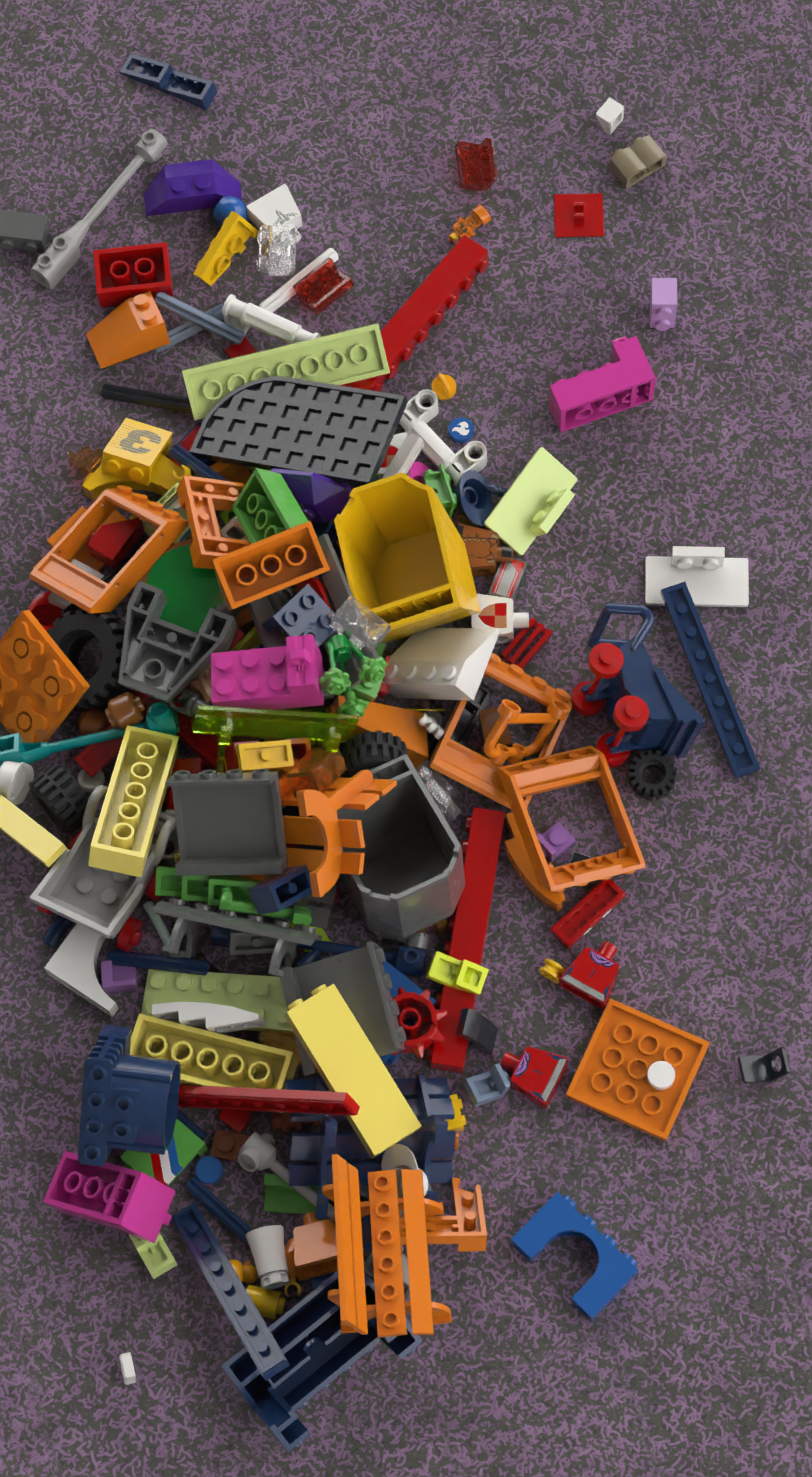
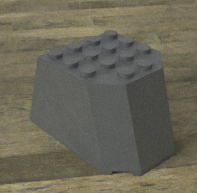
M407 754L369 770L373 775V779L396 780L397 786L384 796H379V800L366 810H337L338 819L361 820L365 843L364 848L342 847L343 851L365 853L363 873L359 875L340 873L339 878L368 930L402 938L451 916L465 887L462 847Z

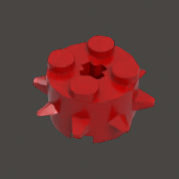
M400 987L398 988V995L392 998V1000H396L399 1008V1015L396 1016L398 1024L403 1027L406 1034L405 1050L399 1052L415 1053L418 1058L423 1057V1050L433 1044L434 1041L443 1042L445 1039L438 1031L437 1021L447 1015V1011L435 1009L429 1000L430 991L427 989L420 995H417L415 992L406 993ZM412 1019L415 1025L408 1026L406 1021Z

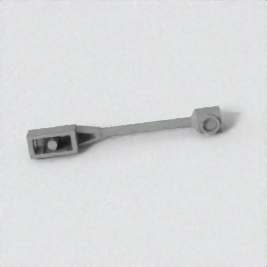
M150 128L142 134V138L134 146L135 158L82 220L55 237L45 253L38 257L37 262L30 269L33 280L51 291L80 258L79 247L93 221L143 162L153 163L161 158V152L168 145L167 140L161 133Z
M257 1132L253 1133L238 1152L240 1154L238 1156L240 1166L249 1172H254L256 1169L261 1171L270 1168L288 1183L289 1170L276 1160L277 1149L274 1147V1138L267 1133H263L261 1136ZM291 1186L316 1206L317 1193L309 1186ZM329 1203L327 1216L335 1222V1208ZM363 1249V1253L367 1257L364 1262V1270L374 1279L373 1251ZM402 1253L406 1301L410 1297L407 1256Z

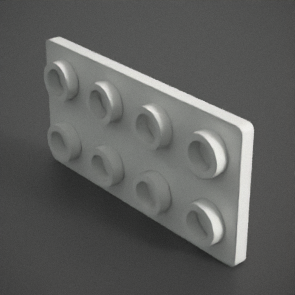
M673 546L671 557L647 556L645 560V604L665 606L660 593L661 589L685 581L695 606L748 607V559L724 558L725 547Z

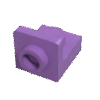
M559 821L542 835L540 833L537 834L543 854L551 862L576 843V840Z

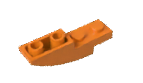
M513 812L506 814V824L512 839L505 841V851L511 864L535 896L555 911H561L562 902L565 901L564 892H550L538 883ZM552 862L547 863L548 867L553 866Z

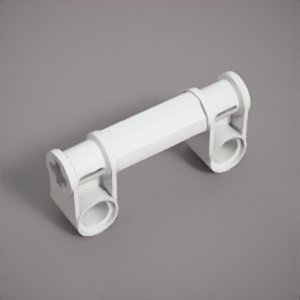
M233 294L228 296L222 309L225 323L242 331L244 336L250 327L287 344L321 336L317 332L314 334L302 329L301 325L258 307L253 303H244L236 299V296Z
M428 389L422 390L408 401L399 424L405 429L407 435L423 439V453L438 468L440 464H443L446 474H449L456 487L463 473L469 470L480 472L484 469L488 462L486 447L480 441H471L454 454L426 424L438 414L439 407L435 392ZM424 403H432L430 407H423L422 405ZM473 454L481 455L478 459H473L470 456Z

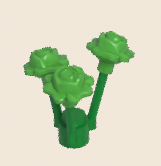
M342 634L335 635L326 643L330 669L324 673V677L319 678V683L321 684V690L327 691L330 695H339L342 692H346L344 694L346 701L343 705L339 706L337 712L338 714H344L347 719L354 720L364 716V710L369 705V701L356 698L354 691H351V681L349 680V674L346 673L343 662L350 659L352 651L357 655L362 665L358 678L363 684L367 682L377 683L379 680H382L385 676L384 669L387 666V662L384 661L383 657L378 659L365 657L356 646L353 638L347 639Z

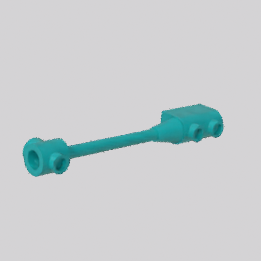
M157 702L151 705L145 721L133 726L174 736L180 732L176 711L171 707L169 708L164 702ZM114 728L53 743H24L19 733L0 737V766L5 761L24 762L30 765L52 755V753L122 738L126 730Z

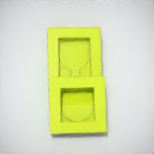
M436 951L433 954L425 978L458 990L480 995L489 969L468 960L460 961Z

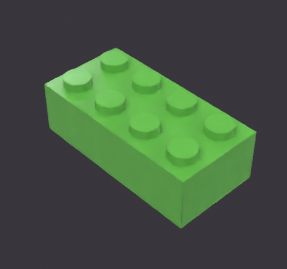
M255 468L231 507L251 544L308 522L282 475Z

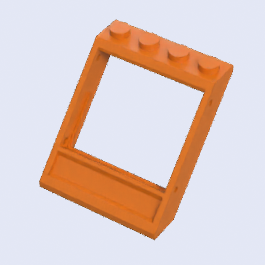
M118 485L115 489H105L31 571L29 579L88 613L112 612L184 531L189 521L180 517L178 512L163 508V504L149 501L146 495L132 492L131 487ZM117 507H120L154 525L157 530L110 583L107 584L68 561Z
M491 654L483 675L484 677H490L546 707L549 706L552 699L560 700L571 711L572 703L570 695L560 688L554 689L547 685L542 678L537 676L531 677L524 673L523 669L514 664L508 665L501 661L500 657L496 654ZM457 700L444 728L445 733L439 739L431 756L430 768L511 809L498 774V767L502 766L450 739L467 703V700ZM567 717L565 720H558L547 742L542 747L538 758L551 755ZM532 795L523 797L526 808L528 807Z
M587 746L498 767L500 780L538 883L550 892H561L565 888L572 886H585L588 882L595 880H609L612 876L632 874L635 870L645 868L644 858L604 753L593 746ZM598 779L623 849L558 867H548L523 797Z

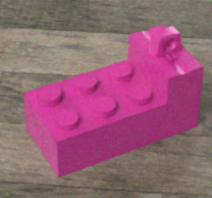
M623 336L612 340L611 362L602 365L596 370L583 371L576 377L567 380L560 379L553 385H550L549 409L560 433L653 400L656 377L637 336L629 339Z
M314 635L286 637L287 646L211 653L212 704L217 714L224 715L324 705L323 691L319 683V678L323 677L322 654Z
M64 1151L43 1203L62 1213L119 1229L135 1238L155 1243L162 1224L168 1226L172 1215L168 1214L167 1211L176 1191L143 1172L107 1162L103 1166L81 1164L78 1161V1154Z

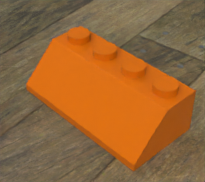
M311 521L212 560L218 585L229 611L330 570Z

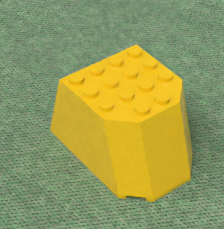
M401 472L354 488L349 495L351 498L341 514H337L334 522L348 584L372 642L389 643L481 612L465 543L432 487L424 485Z

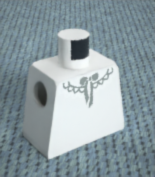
M286 184L246 206L248 219L273 243L283 237L290 245L300 241L301 235L297 229L302 226V218Z

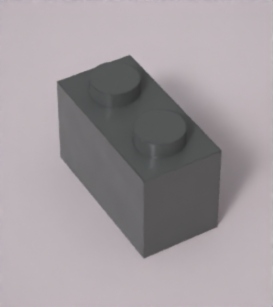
M0 210L1 249L11 251L14 248L23 249L32 254L38 251L45 252L50 229L47 215Z

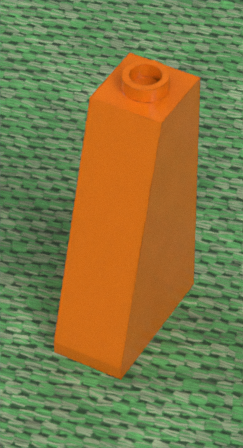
M340 695L327 708L326 719L329 720V731L350 739L354 738V735L364 734L366 731L376 732L377 730L382 731V733H393V736H398L401 738V741L405 742L408 757L416 770L429 757L427 730L424 726L418 724V720L423 716L424 712L369 701V705L364 710V716L354 720L347 719L344 714H338L337 712L339 706L343 705L346 701L345 696Z

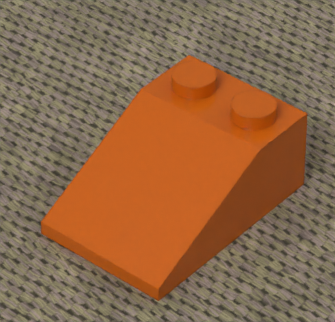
M150 291L125 300L86 333L100 369L170 344L165 322Z

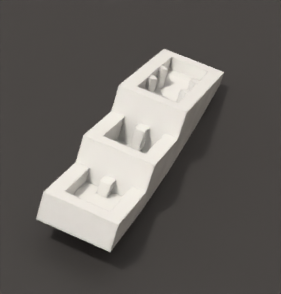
M206 1002L151 1004L152 1015L156 1018L167 1021L179 1019L180 1023L191 1027L206 1025L209 1031L219 1034L266 1027V1021L259 1014L232 1006Z

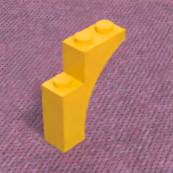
M161 453L152 466L150 484L146 486L102 472L101 461L98 469L86 476L82 487L85 495L92 501L98 498L105 489H115L118 485L131 487L132 490H146L164 496L177 482L180 483L181 481L173 476V471H178L181 477L184 475V470Z

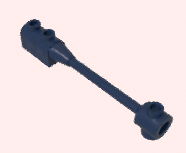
M212 925V945L228 948L229 928ZM315 940L311 946L299 943L297 945L298 948L312 950L316 947L319 951L342 954L362 948L322 940ZM400 945L394 953L383 951L385 962L392 963L393 967L399 972L406 975L409 974V976H423L427 950Z

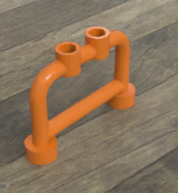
M507 699L502 700L497 709L500 716L484 744L486 756L493 763L500 766L505 763L506 759L514 764L521 762L524 757L532 756L545 744L558 720H565L570 708L562 701L552 699L547 707L548 713H520L521 708L516 703ZM544 723L535 740L526 747L518 743H514L512 747H507L500 743L496 745L507 724Z

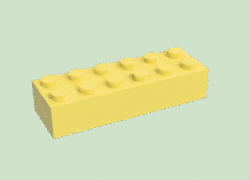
M127 725L91 842L88 866L142 878L168 787L165 785V782L171 777L176 760L179 736Z
M140 1013L131 1036L130 1055L179 1061L182 1064L180 1085L286 1090L285 1080H293L298 1065V1060L294 1053Z

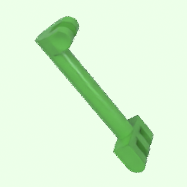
M224 887L221 890L219 910L258 915L254 903L233 901L232 890L229 887ZM292 905V908H285L279 912L260 914L262 916L292 919L294 924L309 925L312 922L310 909L304 906Z

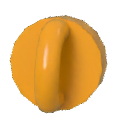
M439 373L432 381L431 388L439 400H448L456 393V382L451 376Z

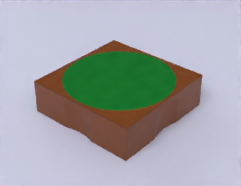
M190 537L168 548L139 581L163 590L168 602L160 616L161 620L199 633L209 609H214L216 605H223L225 600L219 588L214 569L194 568L189 548L193 538ZM137 582L136 585L131 589L132 593L134 592V590H135V588H136L138 582ZM249 608L242 610L237 616H233L238 628L242 632L255 626Z

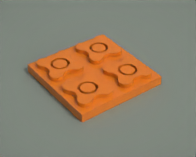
M25 610L20 613L0 640V722L10 735L19 733L24 743L47 742L90 685L30 610Z
M610 998L567 1090L566 1097L666 1142L710 1042ZM657 1061L668 1062L674 1068L675 1079L668 1089H655L648 1082V1069Z

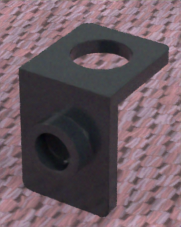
M779 1047L767 1055L738 1057L743 1083L773 1082L790 1073L785 1047ZM777 1056L780 1057L782 1063L780 1071H777L775 1067Z

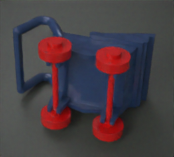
M606 603L603 606L587 642L588 646L593 648L588 657V666L595 677L593 681L578 683L570 697L573 709L584 716H593L599 713L606 700L608 717L617 728L618 733L602 735L595 748L604 753L609 768L623 765L630 754V750H659L662 756L666 753L669 757L676 755L678 759L687 755L706 722L666 679L661 668L655 669L643 644L654 625V616L649 608L639 604ZM612 613L640 615L643 617L642 625L631 640L600 638Z

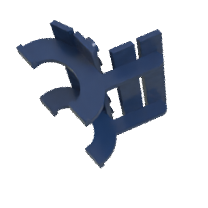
M418 1073L416 1078H393L417 1119L424 1120L425 1125L424 1131H416L396 1144L407 1146L413 1152L415 1158H421L416 1160L418 1168L426 1174L428 1179V1190L424 1198L438 1202L439 1194L438 1192H432L431 1183H452L453 1163L452 1160H431V1158L453 1157L456 1138L455 1131H447L448 1122L441 1121V1119H454L455 1116L447 1078H425L423 1073ZM315 1075L314 1079L285 1080L286 1090L330 1092L321 1075ZM290 1112L291 1122L320 1121L321 1133H292L290 1160H317V1162L289 1163L288 1183L289 1186H317L315 1218L327 1219L329 1198L322 1194V1187L333 1184L332 1162H327V1159H332V1155L338 1154L343 1159H371L355 1132L337 1133L336 1121H348L345 1115ZM385 1151L378 1154L372 1159L383 1158ZM382 1161L347 1162L358 1170L359 1182L364 1185H368V1172L382 1171Z

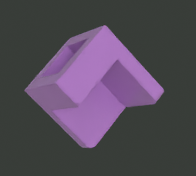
M101 961L102 988L106 994L137 991L135 967L113 966L112 961Z

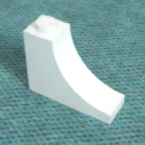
M76 924L44 968L49 976L113 1017L118 1010V1006L103 991L97 977V959L106 937Z

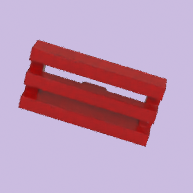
M532 617L529 620V628H523L501 653V658L509 664H514L524 669L553 635V631L547 630L542 623H537V620ZM532 627H535L536 629L532 632V634L526 639V641L521 645V647L510 658L509 654L515 649V647L532 629ZM542 632L544 635L540 638V640L529 651V653L524 657V659L520 663H517L516 661L519 659V657L530 646V644L535 640V638Z

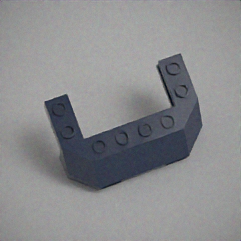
M364 1270L366 1305H375V1284ZM338 1271L268 1327L290 1364L288 1367L265 1381L246 1347H243L221 1365L224 1373L287 1452L302 1445L305 1438L311 1434L300 1422L295 1411L306 1406L310 1398L319 1391L325 1390L338 1375L347 1372L361 1356L370 1353L377 1343L382 1341L398 1358L402 1359L412 1354L417 1346L423 1342L419 1335H413L412 1325L407 1318V1335L378 1338L377 1317L367 1321L368 1334L362 1335L359 1332L342 1334L340 1306L328 1299V1291L339 1289Z

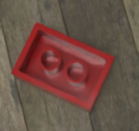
M167 242L93 250L96 289L100 308L120 306L125 300L149 291L153 299H155L158 292H163L174 298Z

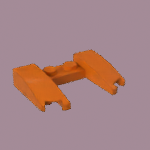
M186 475L182 477L176 489L180 507L185 508L187 511L193 538L189 548L194 568L214 569L213 559L251 544L248 540L221 537L215 510H232L231 507L238 498L239 491L245 486L243 483Z
M452 1178L454 1216H426L427 1243L457 1244L458 1252L486 1251L487 1231L481 1187L477 1184L474 1193L459 1188L461 1179ZM399 1211L402 1250V1245H406L405 1216L401 1217V1212Z

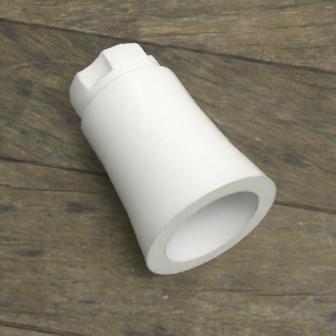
M271 1225L248 1232L245 1236L252 1251L262 1288L271 1290L289 1284L287 1275L289 1270L284 1247V1227L281 1225Z

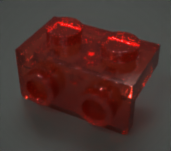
M485 138L481 144L458 141L454 147L460 188L487 191L496 182L498 176L494 163L495 151L492 147L491 138Z
M328 257L295 283L293 289L299 302L318 315L352 288L354 283L349 276L339 271L334 261Z

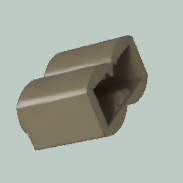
M650 135L643 138L638 137L631 143L630 147L618 149L611 155L609 168L623 186L629 188L665 166L667 156Z

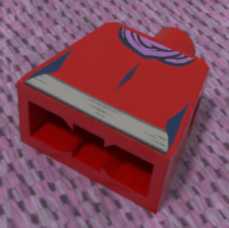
M607 941L603 942L598 952L586 947L561 975L559 986L604 1010L619 972L620 965L612 961L618 949Z
M526 1047L521 1058L506 1052L500 1065L502 1068L513 1072L510 1078L511 1087L546 1110L568 1066L569 1058L540 1049Z

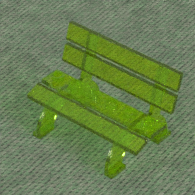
M198 705L195 716H191V728L193 733L216 734V773H223L225 746L230 745L231 735L285 739L310 738V740H315L317 754L316 776L324 777L326 752H337L340 742H346L348 739L353 738L355 725L359 721V715L326 713L328 707L316 706L269 710Z

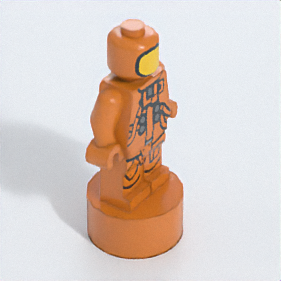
M479 204L465 220L460 216L459 220L452 227L454 232L448 235V241L455 243L464 235L469 238L474 237L476 233H473V231L491 220L487 210Z

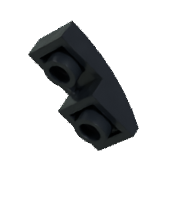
M470 1008L462 1009L456 1035L470 1041V1046L492 1055L498 1028Z

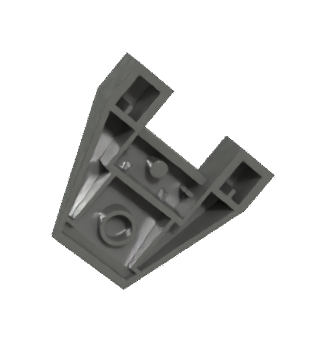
M139 581L127 607L118 683L167 703L211 666V653L227 652L238 631V625L233 616L212 608L209 609L199 633L160 619V616L168 602L163 590Z

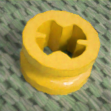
M548 958L545 959V966L539 968V973L554 983H559L560 975L566 970L557 962Z

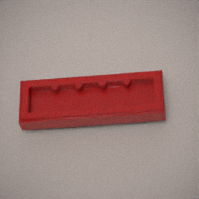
M611 879L602 880L550 928V932L569 950L626 897V893Z

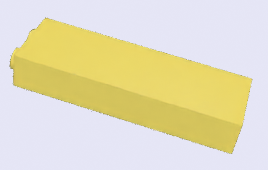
M323 984L311 992L313 996L303 1001L302 998H299L288 1005L289 1011L286 1012L284 1017L330 1092H347L360 1106L357 1115L345 1116L372 1159L419 1130L422 1125L336 986L332 984L327 987Z

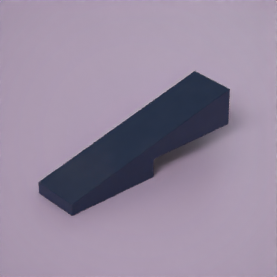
M131 53L119 71L124 76L205 110L208 109L218 92L213 81L174 71L168 63ZM138 63L134 71H131L130 66Z

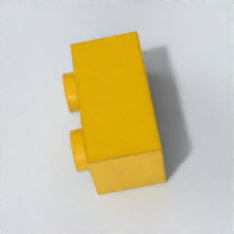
M457 1094L450 1095L455 1116L454 1119H444V1121L448 1122L447 1131L464 1130V1125H466L465 1115H461L460 1109H463L462 1100L458 1099Z

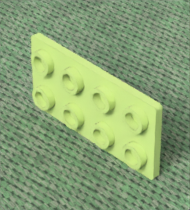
M543 447L538 448L485 520L484 525L489 530L497 532L499 538L509 547H513V551L519 556L523 555L537 536L548 533L575 496L570 490L577 482V477Z

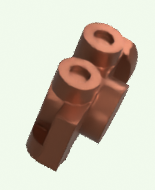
M290 1112L271 1113L273 1130H279L280 1134L290 1133V1128L294 1127L296 1131H304L307 1129L306 1125L311 1124V1121L291 1122Z

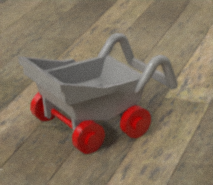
M99 785L93 790L88 799L83 816L82 830L72 837L68 849L59 857L29 899L38 905L39 911L50 915L54 912L108 939L118 938L117 948L128 953L134 946L139 944L143 936L141 931L143 921L133 916L130 917V915L141 900L146 887L148 886L146 892L148 898L159 901L162 897L155 895V869L164 856L170 834L173 829L177 830L176 819L167 813L160 812L158 820L164 822V825L160 830L156 845L151 843L142 878L88 866L90 846L99 819L95 817V813L101 797H105L108 790L107 786Z

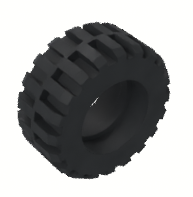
M78 608L76 611L71 610L63 615L64 618L59 617L53 622L54 627L52 629L48 628L47 633L77 670L81 649L90 639L98 638L102 647L100 668L87 681L90 687L74 707L88 710L90 708L107 709L109 700L132 690L118 683L126 622L122 621L120 617L109 613H88L81 608Z

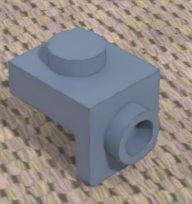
M497 1063L492 1066L490 1071L467 1078L463 1085L474 1107L503 1098L510 1088V1080L508 1074Z

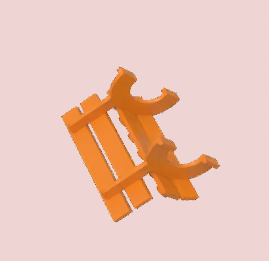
M292 767L288 772L278 778L281 805L298 806L300 816H283L286 843L324 846V850L286 847L288 866L286 868L307 865L308 870L312 871L309 873L312 896L323 897L334 886L340 873L356 875L363 873L365 853L346 852L342 848L365 847L361 820L338 819L337 810H366L379 800V796H384L397 786L396 780L373 779V775L369 770H361L352 778L304 776L303 770L300 767ZM238 875L262 881L267 877V875Z
M338 1154L332 1155L333 1184L324 1185L322 1187V1194L334 1202L339 1289L328 1291V1299L340 1306L341 1333L359 1332L362 1335L368 1334L367 1321L377 1317L378 1338L407 1335L406 1314H411L413 1335H434L433 1325L452 1323L450 1308L431 1300L426 1216L444 1215L443 1202L438 1203L425 1199L422 1170L401 1169L403 1198H398L396 1169L368 1172L369 1201L360 1202L358 1170ZM399 1211H404L410 1301H405ZM369 1214L371 1219L375 1305H366L361 1218Z

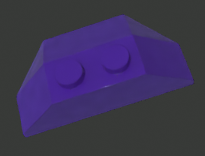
M213 159L164 165L144 193L146 216L215 208L218 202L226 196H233L242 201L240 182Z
M271 469V472L282 475L308 521L325 523L335 518L337 514H341L351 498L349 495L352 490L348 484H339L331 478L314 472Z

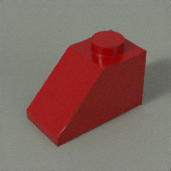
M135 518L102 525L88 539L90 555L114 569L123 561L144 533L142 520Z

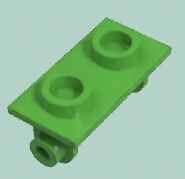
M440 464L438 471L426 470L423 473L422 480L424 485L432 487L436 492L437 497L451 519L453 510L457 507V497L455 493H452L449 474H446L443 464Z

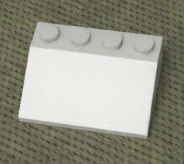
M431 628L413 634L390 656L382 681L391 686L389 693L397 698L474 701L500 631L498 629Z

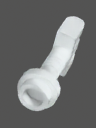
M426 711L418 720V724L424 726L429 733L434 734L437 740L445 733V730L441 727L442 717L438 711Z

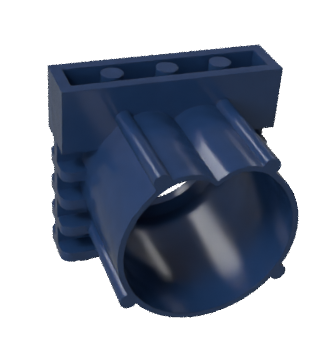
M104 1025L98 1035V1041L85 1061L78 1161L81 1164L103 1166L113 1148L165 1155V1151L170 1146L178 1116V1093L182 1064L175 1060L130 1055L132 1028Z

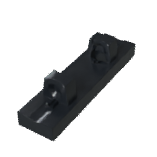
M482 681L474 701H466L464 710L450 738L463 746L478 721V711L485 709L494 692ZM457 700L455 701V703H454V705H453V708H452L450 714L448 715V717H447L445 723H444L443 726H442L443 729L445 728V726H446V724H447V722H448V720H449V717H450V715H451V713H452V711H453V709H454V707H455V704H456ZM435 739L429 748V757L422 765L443 779L447 776L430 768L431 756L439 741Z

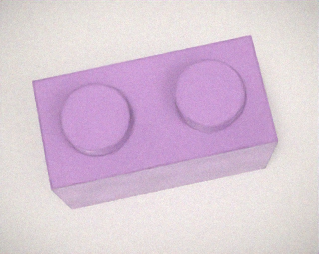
M652 278L650 328H656L660 331L675 328L677 278Z

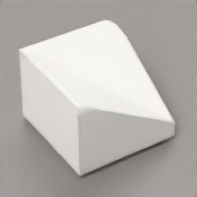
M609 97L597 111V119L606 134L611 135L622 122L624 106Z

